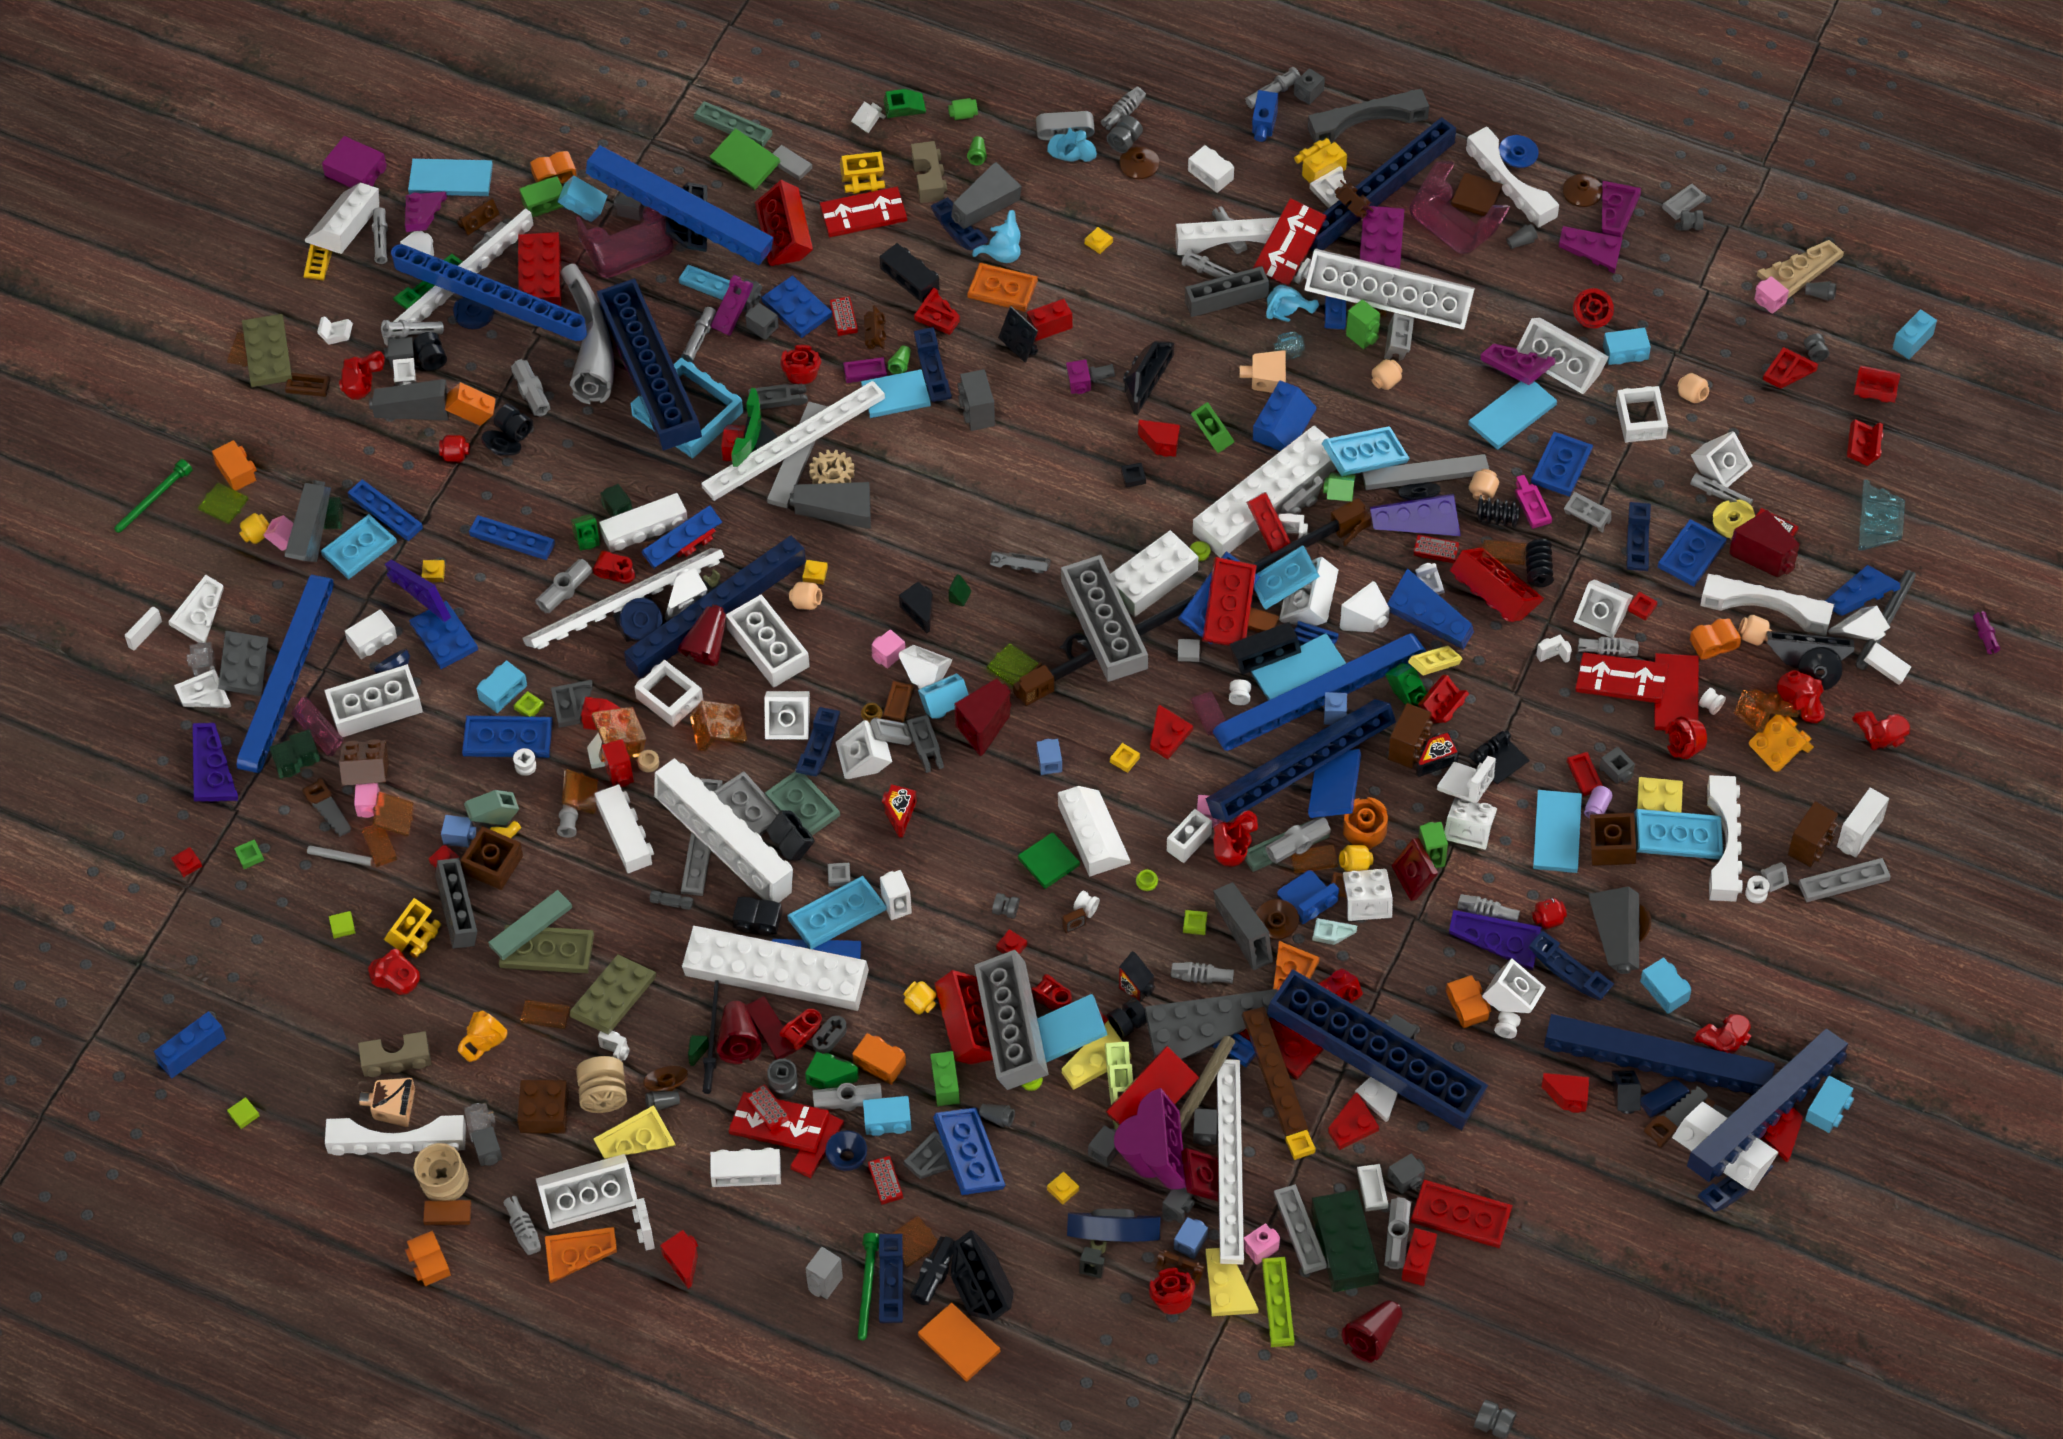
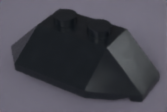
M687 182L682 187L685 191L707 202L706 185ZM665 216V234L686 249L707 251V238L705 236L697 234L688 227L680 225L673 219Z
M1154 341L1145 347L1139 356H1135L1131 370H1127L1124 374L1125 393L1134 414H1139L1174 356L1173 342Z
M1767 631V644L1786 665H1790L1793 668H1799L1802 657L1813 649H1828L1834 652L1840 661L1853 653L1855 649L1854 639Z
M970 1230L953 1244L954 1253L950 1276L968 1314L994 1321L1011 1309L1014 1291L996 1254L974 1230Z

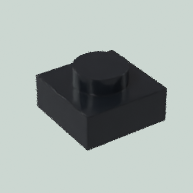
M1142 463L1121 466V473L1126 488L1146 484Z

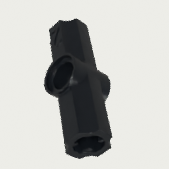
M940 1236L930 1257L924 1260L920 1270V1277L910 1294L916 1303L929 1305L939 1284L942 1285L944 1283L954 1253L953 1244L955 1241L952 1238Z

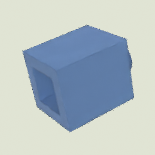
M1325 692L1324 724L1332 725L1347 714V693Z
M1058 739L1038 741L1037 757L1041 775L1062 772V757Z
M445 815L441 831L443 845L468 848L471 840L476 836V827H473L472 821L468 817Z
M1187 1217L1174 1239V1249L1195 1259L1207 1239L1208 1227L1200 1220H1192Z

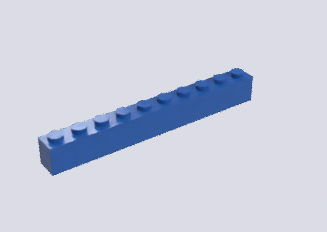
M601 145L587 160L586 174L624 193L627 197L641 202L644 206L658 211L661 215L673 219L678 224L688 227L695 233L705 236L712 242L720 244L750 262L760 265L772 250V236Z

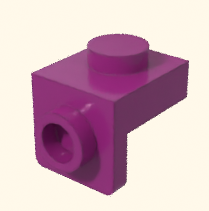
M1087 360L1067 362L1066 369L1071 394H1083L1091 391V379Z

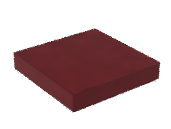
M1419 838L1412 839L1391 865L1410 901L1417 900L1438 874Z
M1188 1148L1182 1150L1181 1155L1187 1193L1219 1202L1218 1157Z

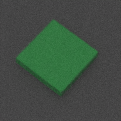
M1053 832L1018 855V860L1044 889L1080 866L1079 860Z

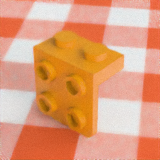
M1777 713L1749 741V746L1775 772H1779L1801 749L1809 753L1814 748L1809 742L1811 737L1803 730L1799 732L1795 727L1797 723L1789 715L1784 717L1780 713Z

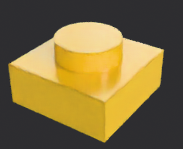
M1099 227L1085 238V245L1099 254L1113 243V237Z
M423 560L422 578L429 582H444V560Z
M806 560L802 577L803 582L824 585L828 564L826 562Z
M1122 743L1110 757V763L1128 773L1140 759V753Z
M1307 1130L1286 1137L1285 1141L1294 1160L1315 1153V1146Z
M1063 1171L1047 1185V1190L1063 1205L1079 1191V1186Z

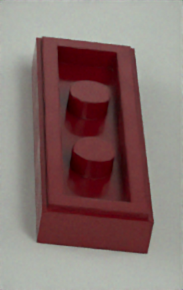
M765 996L746 1005L755 1027L776 1060L783 1059L797 1051L787 1038L780 1036L783 1025Z

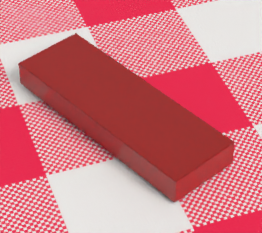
M1266 492L1246 502L1271 553L1291 543Z
M830 1114L816 1152L800 1150L790 1165L791 1170L811 1179L826 1155L825 1149L828 1140L832 1135L840 1132L844 1125V1120Z

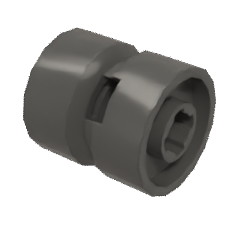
M1125 115L1119 120L1116 127L1109 132L1106 137L1107 142L1115 151L1126 153L1143 133V127L1134 117Z
M788 1059L773 1061L767 1069L769 1090L776 1098L788 1099L795 1095L798 1090L797 1069L795 1064Z
M1485 1399L1476 1418L1474 1428L1483 1432L1492 1430L1495 1437L1507 1439L1517 1412L1508 1408L1499 1410L1497 1403Z

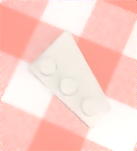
M205 575L169 620V625L205 646L224 589L223 585Z

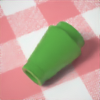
M980 136L973 138L967 153V158L973 165H981L987 158L984 139Z
M901 346L889 359L888 369L892 374L895 375L907 371L911 354L909 347Z

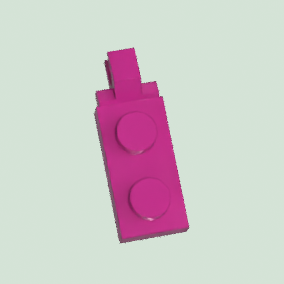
M1525 475L1516 477V497L1531 528L1534 529L1552 523V517L1537 486L1529 485Z

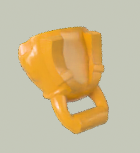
M483 1010L474 1012L470 1024L467 1026V1035L459 1043L458 1052L468 1062L476 1061L485 1051H490L491 1048L499 1045L506 1039L507 1029L489 1013ZM470 1042L478 1049L476 1054H473L465 1045Z

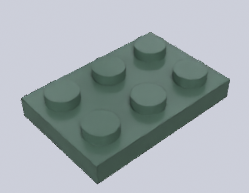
M796 771L765 792V795L779 811L790 810L796 814L803 827L812 836L840 816V811L805 774L796 773Z

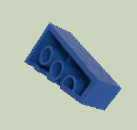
M1407 568L1387 603L1390 608L1389 613L1464 650L1474 633L1472 623Z

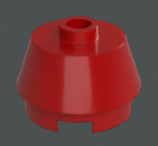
M1590 288L1582 291L1575 298L1573 313L1581 325L1592 329L1600 328L1611 320L1614 313V304L1611 297L1605 291Z
M796 345L794 350L789 352L785 350L782 353L780 366L791 383L808 384L816 379L821 365V358L818 352L812 350L811 346Z
M1680 716L1667 724L1665 734H1669L1670 745H1667V748L1673 757L1689 759L1706 747V729L1699 720Z
M1168 1268L1158 1272L1159 1276L1154 1281H1150L1149 1295L1163 1313L1179 1314L1186 1311L1191 1306L1195 1290V1283L1188 1272L1186 1274L1178 1272L1177 1268Z

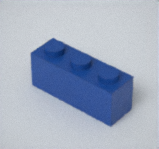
M208 1011L157 1048L154 1054L158 1064L172 1079L223 1042L226 1036L222 1025Z

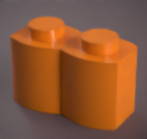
M568 151L556 152L550 157H539L530 162L531 172L536 183L558 176L560 183H566L573 175L577 177L576 168Z
M1717 619L1711 625L1695 627L1691 631L1690 642L1700 659L1704 660L1720 653H1727L1740 647L1741 637L1731 619Z
M1472 975L1447 983L1446 994L1463 1028L1488 1020L1489 1012H1491L1490 1004L1480 994L1482 993L1480 982L1478 980L1475 981Z
M433 1231L407 1241L408 1249H405L409 1262L414 1261L416 1265L413 1271L417 1281L422 1280L424 1286L451 1276Z

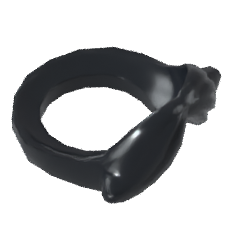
M1082 633L1070 635L1059 648L1064 649L1068 659L1071 660L1075 658L1071 654L1072 640L1074 638L1087 650L1092 649L1087 636Z

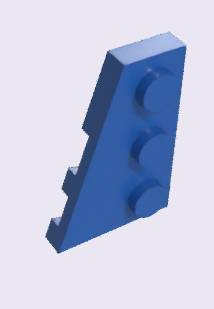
M1867 565L1825 601L1834 604L1833 612L1843 616L1864 606V602L1873 598L1878 600L1884 597V593L1890 590L1895 592L1901 589L1898 581Z

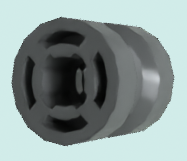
M1688 210L1681 211L1680 224L1682 231H1688L1690 228L1703 230L1704 218L1702 210H1695L1694 212H1689Z
M1812 334L1804 340L1805 348L1809 351L1808 356L1813 362H1821L1830 354L1827 346L1824 345L1825 340L1822 334Z
M997 893L993 903L992 914H1004L1007 918L1015 919L1020 898L1014 896L1009 898L1005 894Z

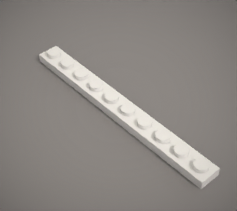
M524 209L463 261L459 267L474 273H478L486 268L492 260L500 256L506 248L517 241L518 234H524L532 228L533 219L531 212ZM434 286L393 322H398L399 320H405L408 323L421 322L429 317L437 307L443 305L454 293ZM391 336L390 338H384V337H383V339H384V344H386V345L388 346V339H398V338H400V337H399V336Z
M874 381L869 382L750 453L738 467H733L732 464L701 483L702 488L713 501L717 500L884 400L885 393Z
M1225 1060L1217 1074L1220 1264H1243L1240 1060Z

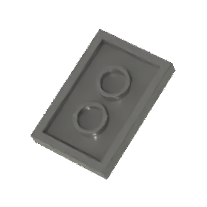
M225 631L218 689L261 696L268 638Z

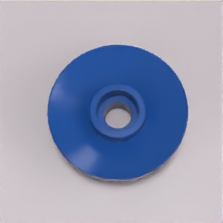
M1508 136L1501 141L1499 146L1501 159L1513 167L1524 168L1531 166L1538 158L1539 151L1537 145L1525 136Z

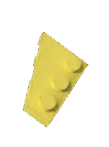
M1109 1021L1105 1024L1108 1035L1084 1045L1062 1068V1074L1073 1090L1107 1072L1105 1043L1122 1042Z
M654 1105L593 1139L604 1159L622 1154L626 1156L676 1146Z
M1220 1248L1206 1249L1212 1316L1258 1313L1259 1309L1238 1265L1220 1264Z

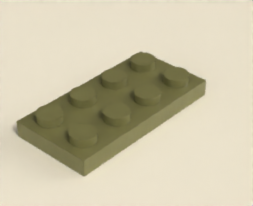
M283 314L242 320L251 387L286 382L288 379L292 380Z
M547 927L506 959L502 960L500 958L499 966L500 968L588 974L594 931Z
M617 954L570 1010V1017L609 1035L654 981L656 972Z

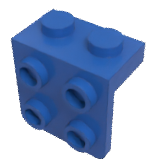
M1308 870L1280 888L1277 895L1281 900L1291 903L1297 909L1299 921L1305 924L1338 902L1339 888L1334 882L1326 887L1313 871Z

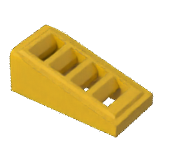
M310 244L304 278L324 281L332 251ZM316 250L325 251V253H316ZM314 257L323 258V260L314 259ZM312 264H322V267L312 266ZM311 270L321 271L320 274L310 273Z

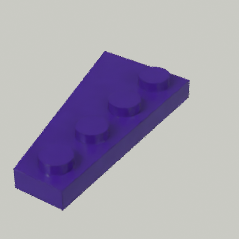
M1453 910L1449 934L1507 960L1512 958L1520 966L1533 971L1536 956L1530 950L1529 945L1540 934L1541 927Z

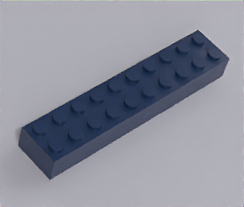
M634 278L597 291L599 304L662 450L664 451L701 438L702 433L697 416L636 279Z
M1292 969L1269 1004L1267 1015L1461 1131L1485 1095L1488 1084Z

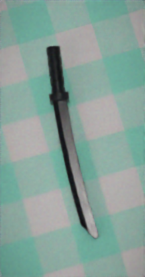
M715 980L708 1058H703L705 1073L702 1092L705 1094H710L712 1091L713 1071L716 1069L713 1047L719 980Z

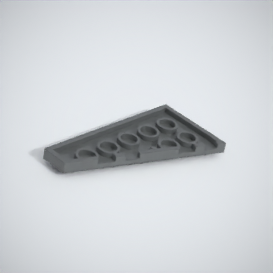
M1273 989L1146 1006L1144 1010L1154 1058L1165 1046H1168L1183 1060L1220 1043L1223 1036H1232L1244 1031L1246 1026L1242 1013L1264 1007L1267 1013L1269 1004L1278 990Z

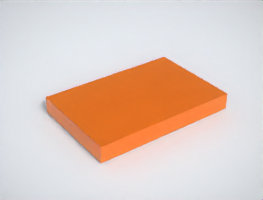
M979 263L968 290L967 298L1007 308L1012 306L1015 310L1026 312L1038 282V277Z
M952 1302L918 1332V1336L966 1382L1001 1352L1000 1347Z

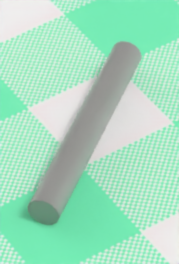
M311 845L307 849V854L367 866H372L373 863L372 857Z

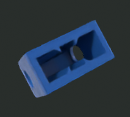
M1258 90L1252 119V133L1255 134L1254 139L1256 141L1264 142L1267 136L1270 137L1273 134L1278 113V93Z

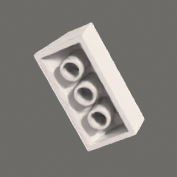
M359 183L344 191L305 238V242L342 254L372 217L373 210L379 207V189Z
M1542 318L1531 319L1517 347L1519 353L1529 354L1533 352L1537 353V357L1545 359L1548 356L1554 357L1555 364L1545 373L1582 394L1598 378L1609 358L1604 353Z
M1077 786L1058 792V807L1089 877L1130 864L1128 854L1099 790Z
M1701 1102L1684 1118L1672 1138L1692 1151L1718 1128L1727 1117L1706 1103ZM1756 1138L1749 1150L1746 1152L1743 1150L1735 1163H1729L1723 1173L1747 1189L1754 1191L1779 1152Z
M625 1154L536 1178L549 1229L636 1205L635 1200H637Z

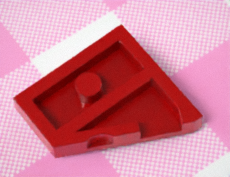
M933 287L915 313L914 320L951 335L960 322V316L950 307L946 299L943 300L940 297L938 290Z
M1783 347L1763 375V380L1782 389L1816 372L1819 364Z
M1159 705L1150 749L1168 760L1193 731V725Z
M1358 1092L1352 1096L1328 1128V1133L1339 1150L1379 1131V1125Z
M1792 1108L1788 1114L1783 1113L1775 1126L1772 1127L1770 1125L1763 1137L1760 1138L1764 1143L1778 1151V1155L1786 1162L1790 1160L1803 1116Z

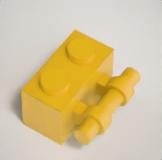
M1326 138L1323 141L1315 142L1314 146L1309 149L1301 150L1294 159L1298 164L1303 161L1302 176L1311 183L1339 166L1345 171L1347 154L1336 142L1331 144L1330 140Z
M881 152L841 156L842 182H852V184L844 185L845 193L853 192V194H857L860 191L871 190L873 192L877 191V189L885 188L884 180H876V178H882L884 173ZM869 179V182L859 183L858 181Z
M413 898L383 940L401 952L408 943L411 944L413 949L410 955L413 958H417L420 953H424L427 949V944L431 938L436 937L441 923L438 920H433L431 924L428 923L426 919L432 910ZM419 928L424 932L420 939L415 936Z

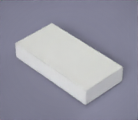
M151 607L125 634L130 649L135 650L162 622L158 609Z
M1877 642L1872 646L1864 659L1866 663L1898 685L1903 682L1911 668L1910 665Z
M1380 1164L1357 1167L1365 1212L1388 1209Z

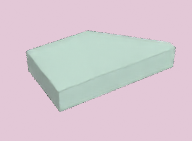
M605 727L601 728L587 746L592 769L605 766L602 745L608 743Z
M1317 918L1312 941L1335 945L1356 933L1357 926Z

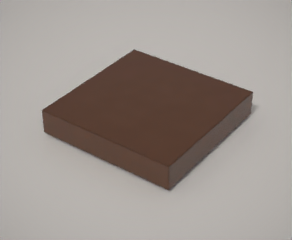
M1464 173L1451 201V206L1489 218L1503 184Z

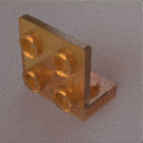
M1756 689L1752 691L1743 690L1734 711L1736 716L1754 731L1760 733L1764 732L1770 714L1796 718L1799 715L1793 709L1792 704L1781 699V695L1774 692L1765 694Z
M701 701L690 714L698 751L706 752L715 740L740 743L747 741L738 705Z
M633 707L592 713V719L602 740L599 752L601 762H604L602 745L619 739H623L630 758L638 757L644 750L646 737Z

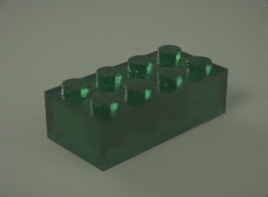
M1358 1190L1312 1198L1311 1212L1321 1250L1327 1264L1326 1269L1332 1292L1378 1284L1379 1268Z

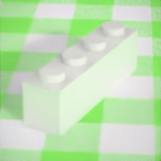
M678 493L603 520L599 522L601 535L609 551L614 552L623 550L625 547L635 543H641L648 538L660 536L664 532L675 529L687 521L688 518L687 511Z
M618 784L594 793L596 805L627 873L652 865L651 856L654 855L652 846L644 840L646 834L642 825L638 826L636 823L638 817L635 809H630L628 805L630 799L627 792H622Z

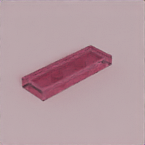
M302 697L291 714L328 756H333L344 739L307 697Z

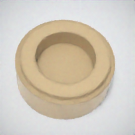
M652 750L642 751L637 757L639 769L643 772L655 771L659 766L658 754Z

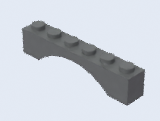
M1422 88L1410 90L1401 94L1372 99L1367 102L1308 115V131L1313 143L1319 140L1323 141L1326 138L1330 142H1334L1346 129L1367 120L1393 119L1406 123L1426 120L1429 115V104Z

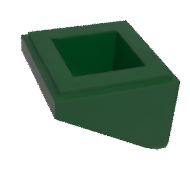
M957 574L948 590L949 602L964 606L971 594L970 587L961 575Z
M691 1035L688 1050L690 1066H694L708 1050L709 1040L707 1036Z

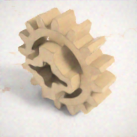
M827 450L825 455L820 452L819 458L813 457V463L809 465V474L813 484L851 483V478H854V463H852L851 457L846 458L845 452L841 453V455L838 454V450H835L834 453H830Z

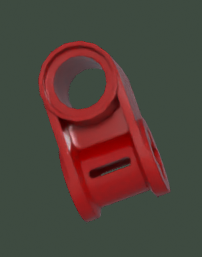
M608 551L600 552L592 569L597 577L617 581L622 584L630 583L635 578L632 560Z
M1048 974L1042 977V981L1036 987L1031 988L1033 998L1052 1011L1072 1003L1070 990Z
M815 1009L805 1010L783 1027L780 1036L787 1038L794 1045L793 1048L799 1050L818 1032L822 1020L820 1012Z

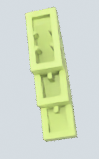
M1129 1042L1105 1043L1111 1105L1133 1082ZM1113 1120L1114 1128L1117 1130L1119 1125Z

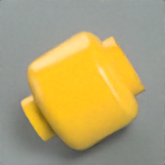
M253 513L240 523L242 531L239 534L246 543L251 541L253 544H258L265 538L263 535L270 523L262 513L260 515Z
M1347 845L1339 854L1340 867L1346 872L1368 870L1370 865L1373 864V854L1369 852L1365 845Z
M914 981L903 993L905 996L904 1003L918 1015L924 1011L929 1013L937 1004L934 1001L936 992L923 981L918 983Z

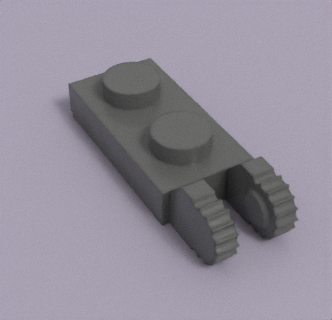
M783 384L755 388L759 397L760 409L789 406L792 404L798 406L808 402L807 395L803 394L806 392L804 384Z
M928 715L907 720V726L919 759L922 760L925 772H931V765L927 758L930 756L935 757V762L939 769L944 768L940 747Z

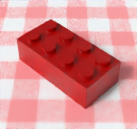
M559 232L518 234L519 290L562 307L561 243Z

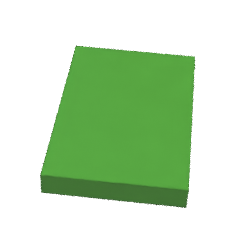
M736 128L710 155V159L753 190H756L781 162L777 156Z

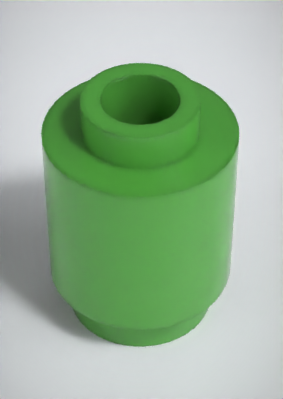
M966 98L951 101V105H948L949 116L953 117L955 121L973 118L974 115H978L976 99Z

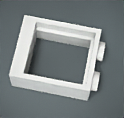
M1659 386L1618 390L1616 405L1625 443L1666 439L1668 424ZM1654 401L1658 421L1630 423L1626 404Z
M666 660L659 665H655L651 672L645 678H641L635 686L636 699L672 727L678 724L703 701L702 688ZM666 675L687 691L670 707L648 692Z
M1871 787L1842 826L1837 847L1842 852L1855 858L1858 856L1882 823L1889 798Z

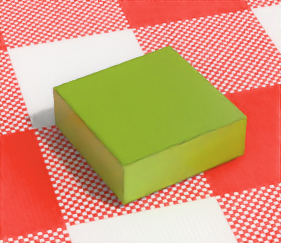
M527 691L513 706L514 710L523 716L534 717L544 707V702Z
M1185 910L1183 933L1205 935L1207 912Z
M351 911L329 916L334 938L356 933Z
M246 1097L227 1110L240 1129L260 1117L258 1111Z

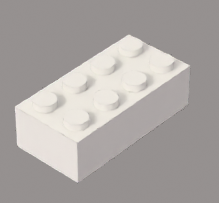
M1170 530L1110 575L1127 611L1136 617L1198 571V556Z
M762 595L726 614L728 631L773 688L810 667L808 652Z
M408 664L325 690L327 702L340 738L423 712Z

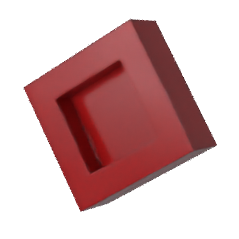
M1639 592L1629 604L1627 611L1646 621L1657 607V601Z
M443 845L429 858V863L436 868L438 860L460 859V856L446 845Z
M191 847L171 857L173 864L183 878L203 867Z
M1009 929L997 943L996 950L1003 954L1016 950L1020 954L1027 946V940Z

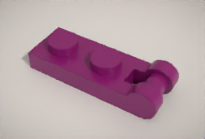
M737 275L732 276L728 290L711 324L712 328L729 336L731 335L752 291L753 283L749 281L744 282ZM738 288L741 289L740 295L736 293Z

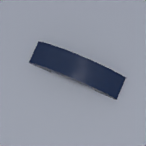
M948 197L931 205V209L938 221L960 246L967 250H973L988 243V238L979 229L974 230L971 226L963 229L958 223L954 222L951 217L953 202Z
M934 327L914 331L919 361L931 402L952 399L938 350Z
M1629 503L1626 551L1627 570L1648 571L1649 569L1648 549L1651 504Z
M823 707L818 708L811 736L804 754L800 756L796 773L815 777L819 775L833 742L840 711Z
M1542 930L1529 945L1530 950L1560 979L1583 994L1601 1001L1614 986V983L1597 970L1593 973L1559 948L1560 943Z
M1772 1164L1770 1165L1762 1179L1773 1169L1774 1166ZM1727 1176L1718 1184H1711L1699 1193L1697 1197L1711 1210L1717 1212L1740 1199L1750 1189Z
M1068 1212L1067 1236L1102 1241L1160 1240L1161 1216L1137 1215V1217H1117Z
M879 1234V1323H903V1235Z

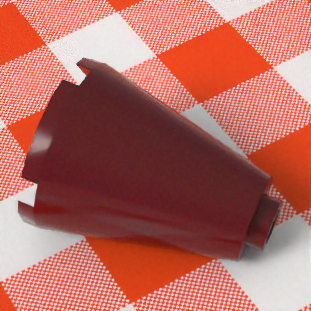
M714 604L711 607L707 606L677 649L678 652L685 657L689 654L698 663L717 666L726 621L724 609Z
M731 1001L725 1005L716 1045L720 1058L732 1064H742V1060L746 1059L752 1061L762 1050L761 1040L747 1007L740 1001Z
M1386 1300L1345 1325L1341 1336L1344 1344L1347 1345L1349 1343L1353 1348L1351 1353L1354 1356L1368 1363L1381 1358L1403 1316L1400 1305L1394 1301Z

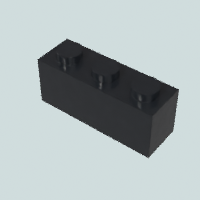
M896 243L879 256L880 269L921 303L924 302L933 287L940 290L938 274L934 270L927 268L922 260L916 259L907 248Z
M1290 622L1229 644L1233 660L1241 675L1301 653L1298 637Z

